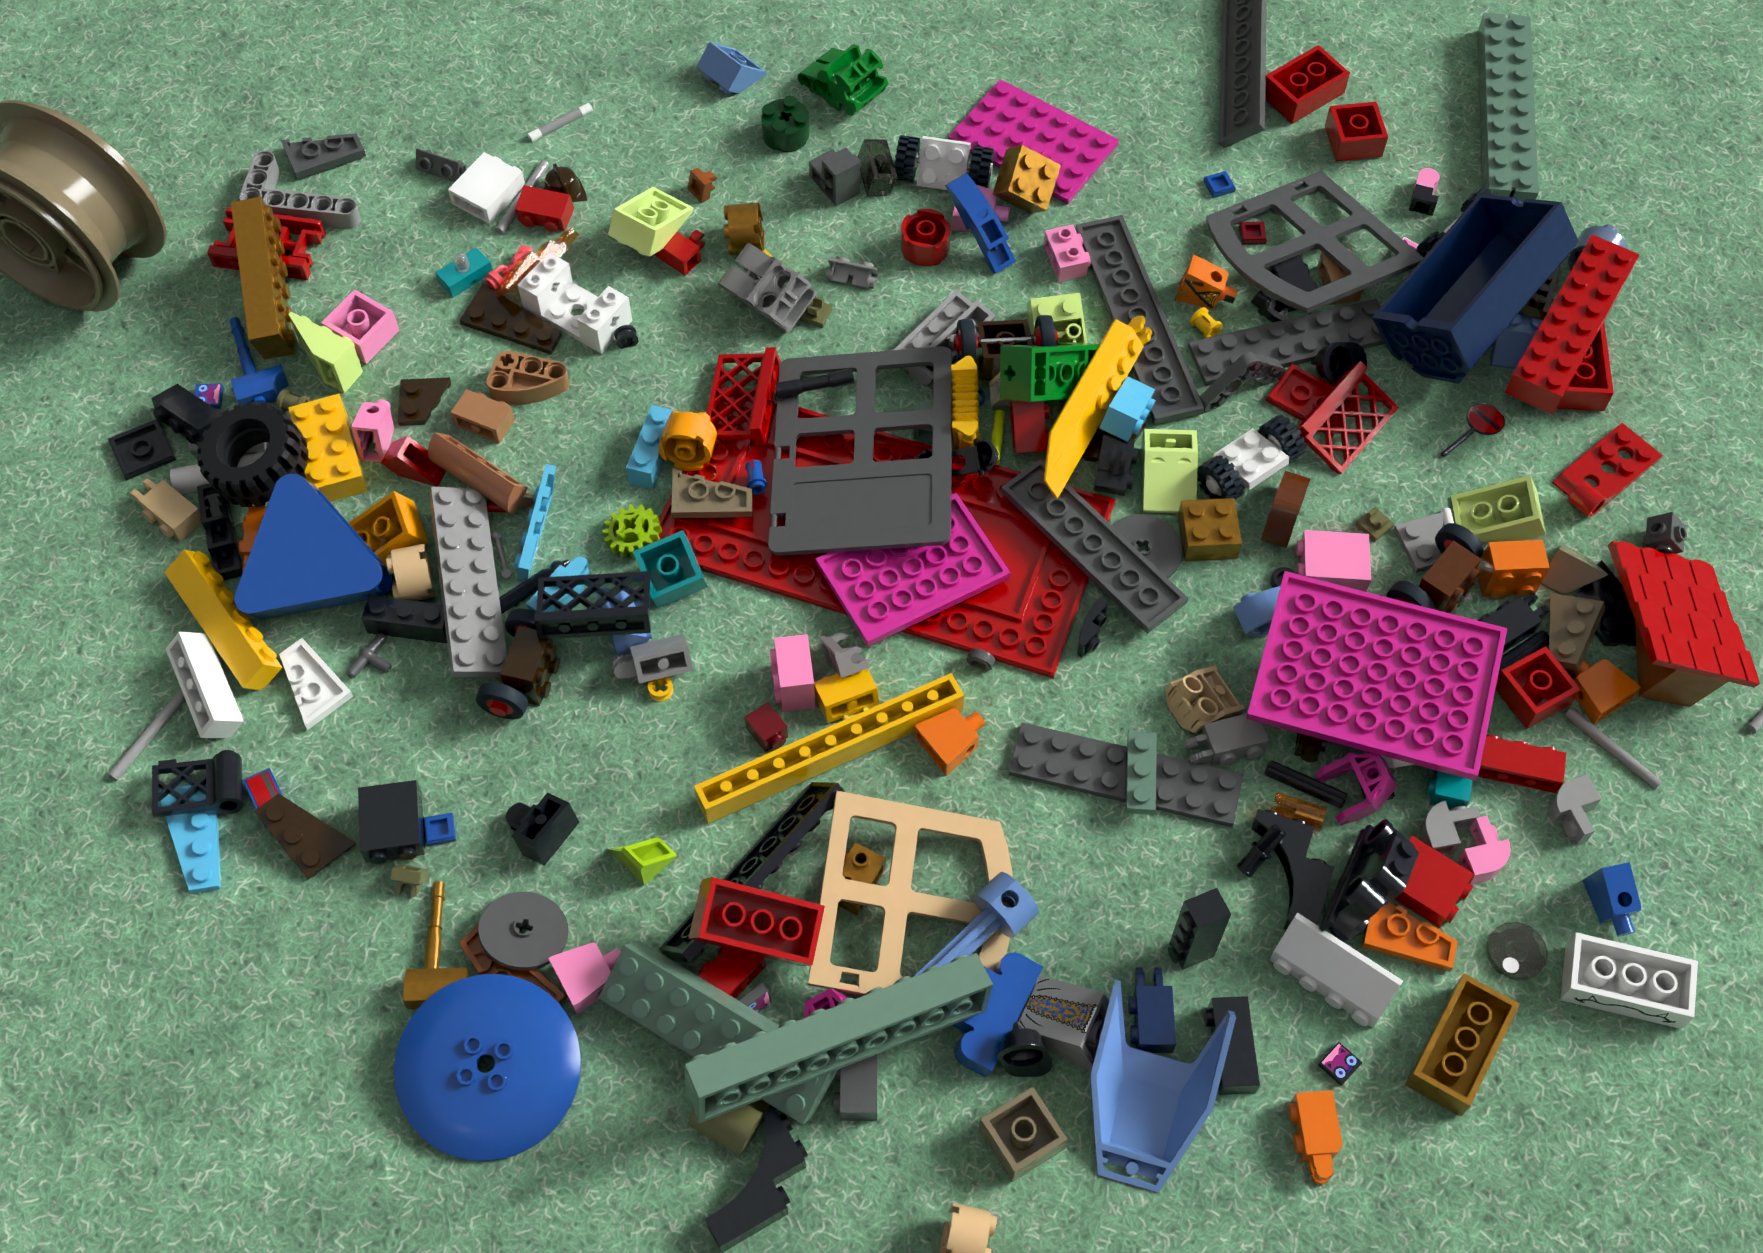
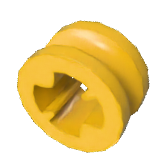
M669 677L648 682L649 695L653 700L662 702L672 696L673 685ZM665 684L666 691L659 690L656 692L655 685L662 686Z

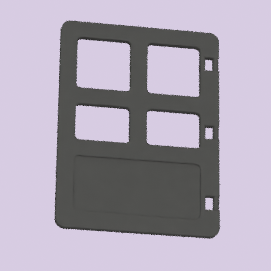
M929 347L789 358L781 362L778 383L800 379L804 375L828 374L852 368L853 372H857L856 411L852 415L800 419L798 418L799 395L783 398L777 397L775 456L773 461L771 520L768 541L772 554L784 556L940 546L950 541L952 486L951 365L953 358L949 348ZM919 366L934 367L932 408L884 413L875 412L876 372L878 370ZM921 428L933 429V449L930 458L873 461L874 434L876 432ZM838 434L855 435L854 460L852 463L810 467L795 466L798 438ZM781 450H790L789 458L781 459ZM777 517H786L785 526H777Z

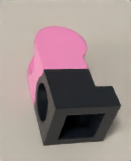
M1431 168L1420 170L1414 186L1409 211L1433 216L1439 197L1432 195L1440 179V175L1436 170Z

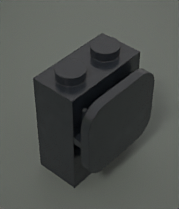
M417 780L359 787L360 852L365 862L382 864L387 860H412L416 856L425 855L426 839L422 791Z

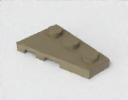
M673 468L672 518L752 517V489L724 481L717 483L705 480V476L697 474L695 476L682 473V470Z
M1550 593L1549 651L1564 669L1579 670L1604 613V601Z

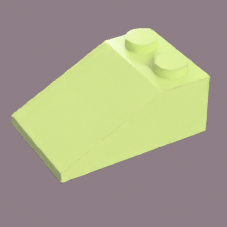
M652 187L613 210L608 235L619 243L637 250L641 255L650 257L664 248L693 213L694 208Z
M1531 475L1451 496L1456 524L1470 530L1477 536L1480 542L1522 541L1546 535L1539 497Z

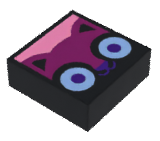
M1338 1042L1319 1062L1318 1066L1342 1086L1363 1062Z

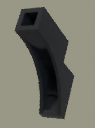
M1258 809L1251 828L1254 832L1263 837L1269 828L1275 824L1286 832V836L1274 849L1284 868L1289 887V909L1284 929L1287 930L1297 913L1318 925L1334 866L1328 865L1321 859L1306 858L1314 827L1300 819L1291 820L1280 816L1275 811Z
M775 1107L764 1112L765 1144L762 1157L751 1180L729 1204L705 1218L707 1227L721 1253L788 1215L787 1204L791 1203L784 1188L782 1186L776 1188V1185L806 1168L804 1158L808 1157V1154L800 1140L794 1142L789 1133L793 1128L784 1113L779 1115Z

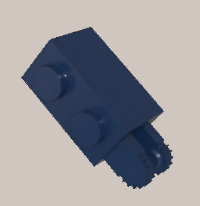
M1136 967L1135 991L1133 996L1128 998L1129 1014H1134L1135 1025H1130V1043L1136 1044L1137 1049L1151 1053H1173L1176 1047L1173 987L1163 986L1161 967L1154 968V986H1144L1145 973L1143 967Z

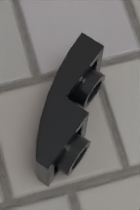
M1100 597L1089 610L1081 628L1077 655L1081 658L1087 651L1092 653L1100 643V639H1098L1100 628L1108 618L1106 614L1108 603Z

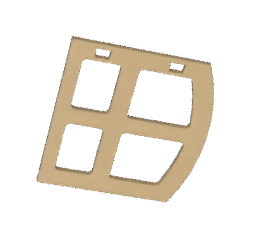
M836 791L819 904L824 905L825 908L813 965L809 969L807 985L826 989L831 988L859 995H866L868 991L876 987H882L883 989L893 985L898 979L902 978L900 967L908 914L969 924L981 913L976 903L918 893L911 889L918 831L923 830L978 841L985 863L987 883H989L999 872L1007 873L1013 877L1008 845L1001 823L999 821ZM851 818H860L894 826L895 835L887 886L848 880L843 877L842 873ZM840 901L881 908L884 912L877 969L875 972L835 966L830 962L837 907ZM1002 902L1004 906L1011 908L1009 904ZM998 930L982 944L978 955L983 966L994 971L996 964L1006 955L1010 940L1009 937ZM841 974L858 976L857 985L841 983Z

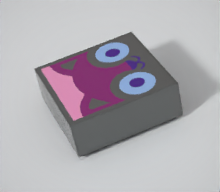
M763 983L757 985L739 999L740 1002L758 1013L772 1002L769 990Z

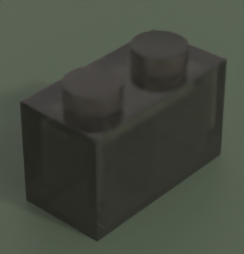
M864 139L857 157L861 163L860 173L866 195L890 196L897 180V174L888 142L884 139Z

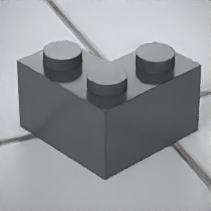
M847 148L838 152L832 149L809 161V176L835 206L860 194L861 163L859 158L855 154L852 155Z

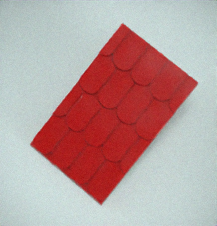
M1612 541L1607 545L1635 618L1638 685L1641 687L1639 690L1640 697L1691 707L1728 682L1753 688L1760 684L1751 653L1745 648L1739 626L1733 620L1725 592L1720 589L1713 566L1702 560H1689L1673 553L1664 554L1653 548H1640L1623 541Z

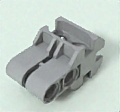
M747 243L735 259V262L747 272L744 273L731 265L718 284L750 306L758 314L789 333L818 292L799 273L793 269H788L778 259L770 257L752 244Z

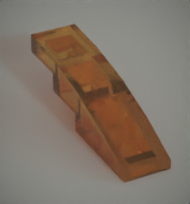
M570 228L563 232L556 242L551 239L542 244L535 254L530 251L521 256L495 294L500 297L517 288L525 276L549 252L560 257L578 237L579 233Z

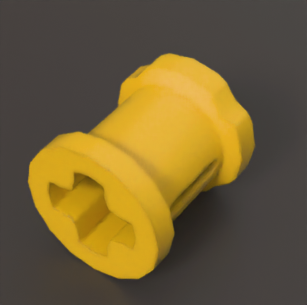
M1205 307L1200 308L1192 315L1189 324L1192 327H1197L1204 334V338H1209L1219 334L1223 324L1220 321H1215L1208 314L1209 311Z

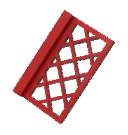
M766 347L765 353L719 354L706 412L710 416V421L713 425L719 421L725 425L717 431L716 440L754 439L755 445H766L776 394V383H778L779 366L781 364L776 347ZM753 362H761V365L752 372L747 368ZM725 363L737 364L729 372L724 370ZM743 370L747 374L743 379L737 382L732 378ZM729 380L733 386L722 392L719 389L720 386ZM754 380L757 385L747 392L743 387ZM739 390L743 396L732 402L728 397ZM748 400L753 403L752 407L745 412L738 408ZM725 401L729 406L718 413L715 407ZM735 410L739 416L728 423L724 418ZM743 421L749 424L748 430L737 431L735 429Z
M1361 361L1346 371L1295 428L1301 431L1299 435L1304 437V442L1339 475L1344 472L1399 409L1364 373L1367 367ZM1360 382L1368 388L1369 396L1359 395L1358 384ZM1344 400H1353L1354 412H1346L1344 410ZM1360 401H1369L1371 413L1361 412ZM1376 402H1382L1389 411L1386 414L1377 413ZM1330 416L1339 417L1340 428H1330ZM1345 417L1355 418L1356 429L1346 428ZM1362 418H1371L1372 430H1363ZM1316 432L1324 433L1325 445H1320L1312 436ZM1331 433L1341 434L1342 446L1332 445ZM1347 434L1357 435V447L1348 446ZM1333 451H1343L1344 462L1341 465L1333 458Z

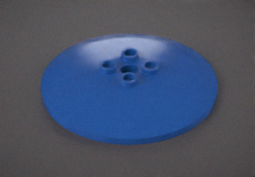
M482 974L460 979L438 990L417 1009L406 1025L397 1047L394 1062V1081L397 1098L405 1117L414 1130L438 1150L456 1158L472 1161H494L515 1156L545 1139L560 1124L570 1109L578 1089L581 1073V1054L577 1034L572 1022L560 1004L537 985L518 977L502 974ZM484 1056H491L495 1060L494 1068L488 1073H482L478 1070V1062Z

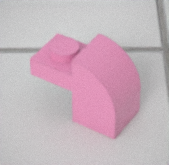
M1487 816L1475 819L1470 827V831L1476 846L1464 849L1458 859L1462 867L1474 873L1469 881L1471 885L1495 878L1510 856L1509 839L1497 841V830L1494 825L1490 824Z

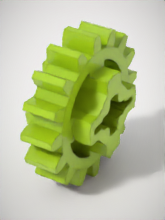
M629 504L628 510L619 507L620 513H611L612 521L604 522L607 528L602 530L605 537L604 540L614 555L619 552L621 558H625L627 554H631L632 559H635L633 551L653 543V541L660 540L659 533L662 532L658 516L657 514L654 515L651 508L645 510L642 504L637 509H634L632 504Z

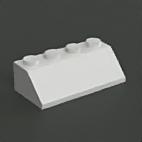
M1299 913L1292 920L1270 958L1278 972L1284 975L1291 974L1299 979V984L1304 989L1310 992L1317 991L1325 996V1001L1330 1006L1336 1009L1343 1008L1352 1014L1351 1018L1361 1026L1369 1025L1372 1028L1403 982V980L1324 930L1322 932L1318 925Z

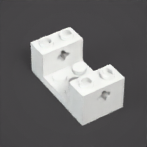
M550 252L518 284L522 307L601 354L615 340L614 331L618 327L629 325L632 322L629 297L610 286L597 297L573 283L569 263ZM574 309H582L584 311L581 315L573 316L570 314Z

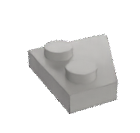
M1442 512L1394 526L1393 530L1415 573L1430 569L1442 555L1435 543V536L1443 527Z

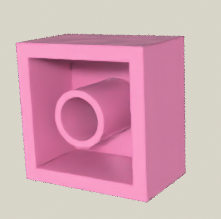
M355 289L321 322L322 326H326L336 335L348 337L355 345L354 348L358 358L365 364L400 331L393 311Z
M808 634L774 638L775 649H770L775 702L781 703L782 712L815 708L814 678Z

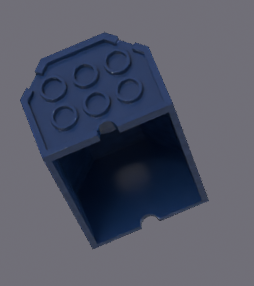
M1479 194L1372 316L1391 355L1399 361L1404 358L1409 364L1413 365L1412 370L1422 377L1459 384L1579 242L1562 202L1526 198L1522 203L1516 197Z

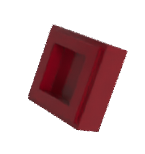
M1264 221L1239 223L1242 245L1266 244L1267 238Z

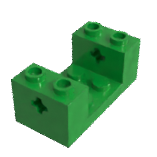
M1067 342L1056 343V346H1001L1000 399L1028 402L1069 399L1100 344Z

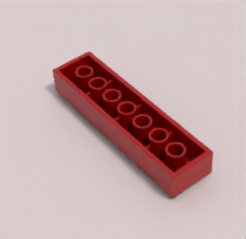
M1593 234L1590 236L1512 374L1505 390L1506 394L1547 413L1554 414L1631 274L1640 254Z

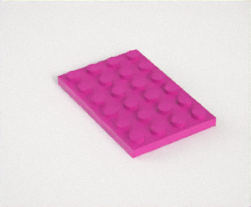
M1001 79L948 136V140L971 143V154L974 146L993 148V166L999 169L1001 168L1006 149L1020 145L1060 164L1052 197L1066 204L1070 203L1119 145V139Z
M957 493L951 495V539L944 545L831 552L816 558L817 567L867 647L1010 579L1011 572Z

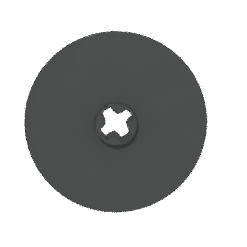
M1135 514L1123 517L1112 524L1136 549H1138V546H1147V550H1143L1140 553L1167 578L1175 573L1182 558V543L1177 532L1167 522L1151 515Z
M513 892L497 898L486 907L480 917L478 937L484 952L497 964L513 970H534L550 964L549 957L562 953L568 939V923L560 907L549 898L532 892ZM522 927L528 928L525 934L519 933Z

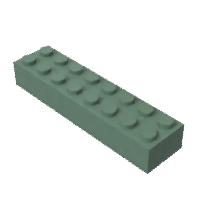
M639 940L624 945L599 996V999L693 1057L700 1054L709 1055L715 1053L728 1043L734 1042L738 1044L749 1040L757 1032L765 1031L767 1033L779 1027L775 1022ZM838 1070L762 1100L799 1123L804 1124L813 1118L818 1111Z

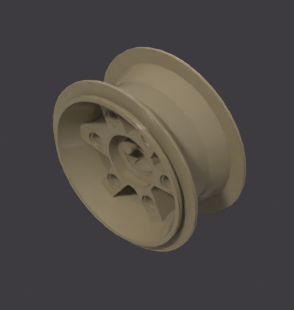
M18 100L1 101L0 272L28 291L57 305L95 312L110 309L115 305L120 295L119 280L112 266L116 258L120 254L131 258L152 257L158 254L165 245L167 237L166 226L153 194L135 169L112 146L84 125L58 111L41 105Z

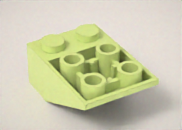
M1080 293L1033 298L1028 301L1026 307L1031 334H1034L1037 316L1050 315L1053 318L1055 330H1057L1058 343H1087Z
M290 312L288 315L300 345L323 382L345 393L363 373L354 343L346 336L340 337L326 326H319L313 323L306 316H299Z
M1144 429L1141 442L1143 512L1178 513L1181 501L1197 500V430Z

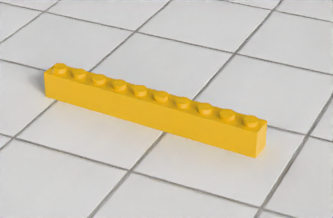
M952 673L695 785L696 801L709 824L914 733L915 725L952 708H956L959 712L963 711L964 694Z

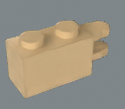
M148 478L143 481L144 487L149 491L144 496L136 489L130 492L133 499L143 507L142 515L151 524L154 522L160 524L159 529L169 539L174 536L181 542L202 524L199 509L164 480L157 485Z

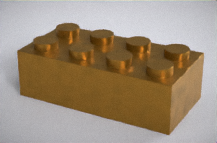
M1464 973L1454 986L1405 1085L1453 1113L1462 1116L1471 1106L1520 1003Z

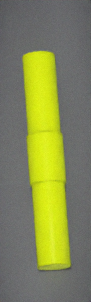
M996 410L994 415L991 443L999 453L998 460L994 466L1000 464L1005 418L1003 410Z

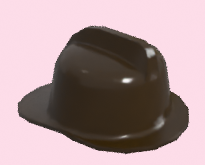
M556 163L553 164V169L546 174L545 187L543 189L569 194L572 202L587 201L582 183L573 170L568 167H558Z

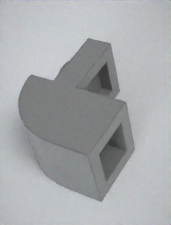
M1588 774L1566 782L1555 795L1550 805L1552 822L1564 820L1563 827L1568 837H1573L1577 845L1587 842L1595 832L1585 812L1594 810L1601 801V797Z
M1446 801L1436 804L1422 823L1420 840L1443 855L1455 853L1461 843L1456 830L1470 828L1475 819L1481 817L1477 806L1470 808L1458 806L1449 811Z

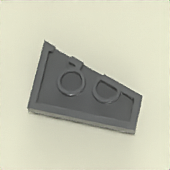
M357 133L327 136L325 140L312 141L311 137L302 138V142L290 143L289 139L281 140L297 180L366 157Z

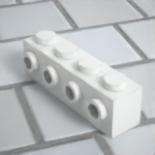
M178 632L167 646L166 652L200 738H229L233 736L244 721L211 640L205 633Z

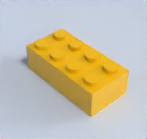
M340 393L288 407L291 420L305 437L307 449L309 450L308 460L305 461L307 463L305 469L306 480L315 485L330 502L368 492L347 412Z

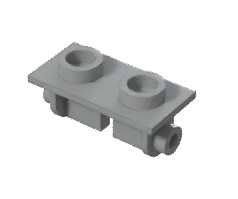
M839 256L835 259L828 258L832 269H827L826 278L830 279L831 282L847 284L849 276H853L852 286L866 289L875 287L876 278L873 275L878 276L879 273L872 263L860 261L859 264L852 263L849 259Z

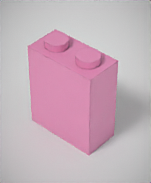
M1304 530L1301 540L1296 542L1295 554L1300 556L1301 563L1297 564L1296 574L1367 592L1371 582L1369 534Z

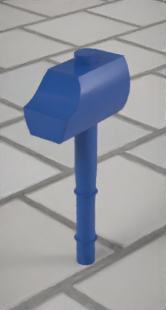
M238 317L231 318V333L234 335L244 376L231 379L238 404L246 406L248 402H258L261 404V402L272 403L277 401L281 390L289 386L282 365L256 371L240 319Z

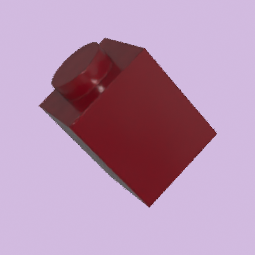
M768 702L745 716L746 729L764 752L771 748L773 750L779 749L785 744L786 738H788L787 725Z

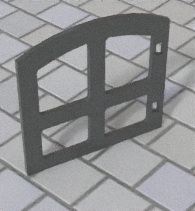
M1322 171L1206 217L1210 235L1217 248L1240 275L1269 296L1305 313L1415 268L1424 258ZM1301 186H1304V187H1305V188H1303V189H1301V190H1298V191L1296 190V188H1298V187H1301ZM1314 191H1322L1350 216L1322 226L1292 200ZM1273 209L1303 234L1275 247L1251 255L1242 246L1231 225ZM1240 210L1244 211L1243 213L1238 215L1234 214L1235 212H1238ZM1366 229L1396 256L1373 266H1367L1337 239L1358 230ZM1316 248L1320 249L1349 276L1313 291L1306 292L1282 280L1266 268Z

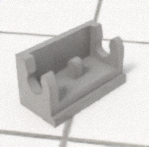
M846 633L819 637L827 663L841 678L870 668L868 660L859 654L862 651L860 647L850 645L841 648L838 645V641L848 638Z

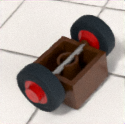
M1448 523L1435 536V543L1442 555L1422 577L1419 587L1408 581H1397L1388 590L1386 597L1453 614L1459 605L1458 600L1461 596L1467 597L1475 586L1473 582L1480 574V570L1477 568L1484 549L1480 540L1470 530L1459 524Z

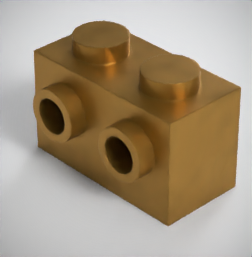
M855 842L851 850L846 849L843 877L848 880L876 885L886 869V857ZM845 901L838 903V906L857 916L864 906Z

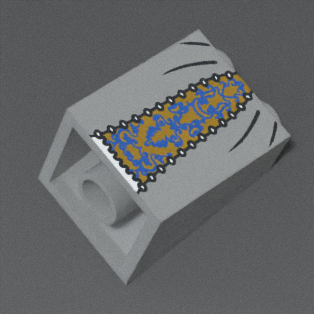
M1040 975L1029 995L1027 1005L1024 1011L1021 1012L1017 1022L1022 1028L1038 1031L1047 1051L1092 1071L1109 1000L1103 992Z

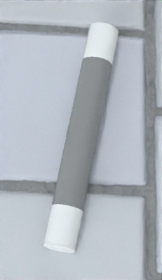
M586 103L528 133L527 136L533 142L592 112V106L590 103Z

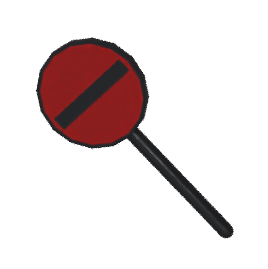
M1483 403L1472 406L1467 412L1466 418L1471 429L1445 449L1441 456L1445 457L1475 431L1483 435L1497 434L1505 426L1504 416L1496 407Z

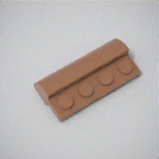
M434 432L428 446V457L433 463L469 487L474 488L511 515H514L516 509H519L521 506L531 507L534 503V497L526 492L527 486L450 435Z

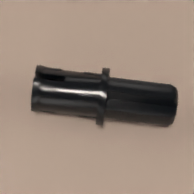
M1272 825L1258 842L1252 843V848L1237 864L1238 869L1246 876L1252 877L1266 859L1270 860L1272 857L1270 853L1286 836V832L1280 826Z

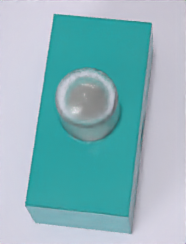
M475 247L466 254H456L453 262L435 273L438 283L454 298L486 278V274L493 269L491 262Z

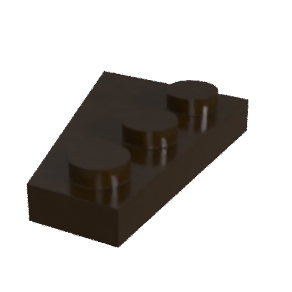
M277 794L254 811L308 880L356 845V842L280 794Z

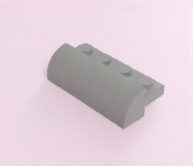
M955 290L894 350L947 347L951 350L954 360L957 357V351L954 350V335H956L958 320L972 319L976 333L977 322L993 321L996 315L978 300L972 303L959 291ZM933 366L905 368L909 372L908 376L921 385H928L933 381Z

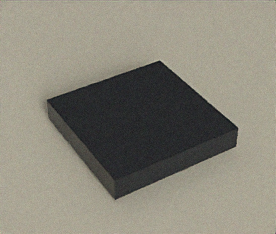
M157 419L108 438L126 481L176 460L162 426Z

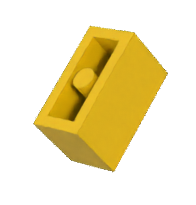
M868 669L843 678L835 674L814 682L815 698L827 723L839 720L847 714L850 716L861 712L863 708H872L879 705L878 688Z

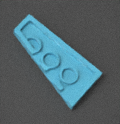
M192 786L176 787L173 790L183 795ZM198 790L189 800L193 803L206 802L207 798L205 794ZM168 794L160 802L162 807L171 806L177 799ZM213 810L165 816L189 892L193 894L221 889L218 812Z

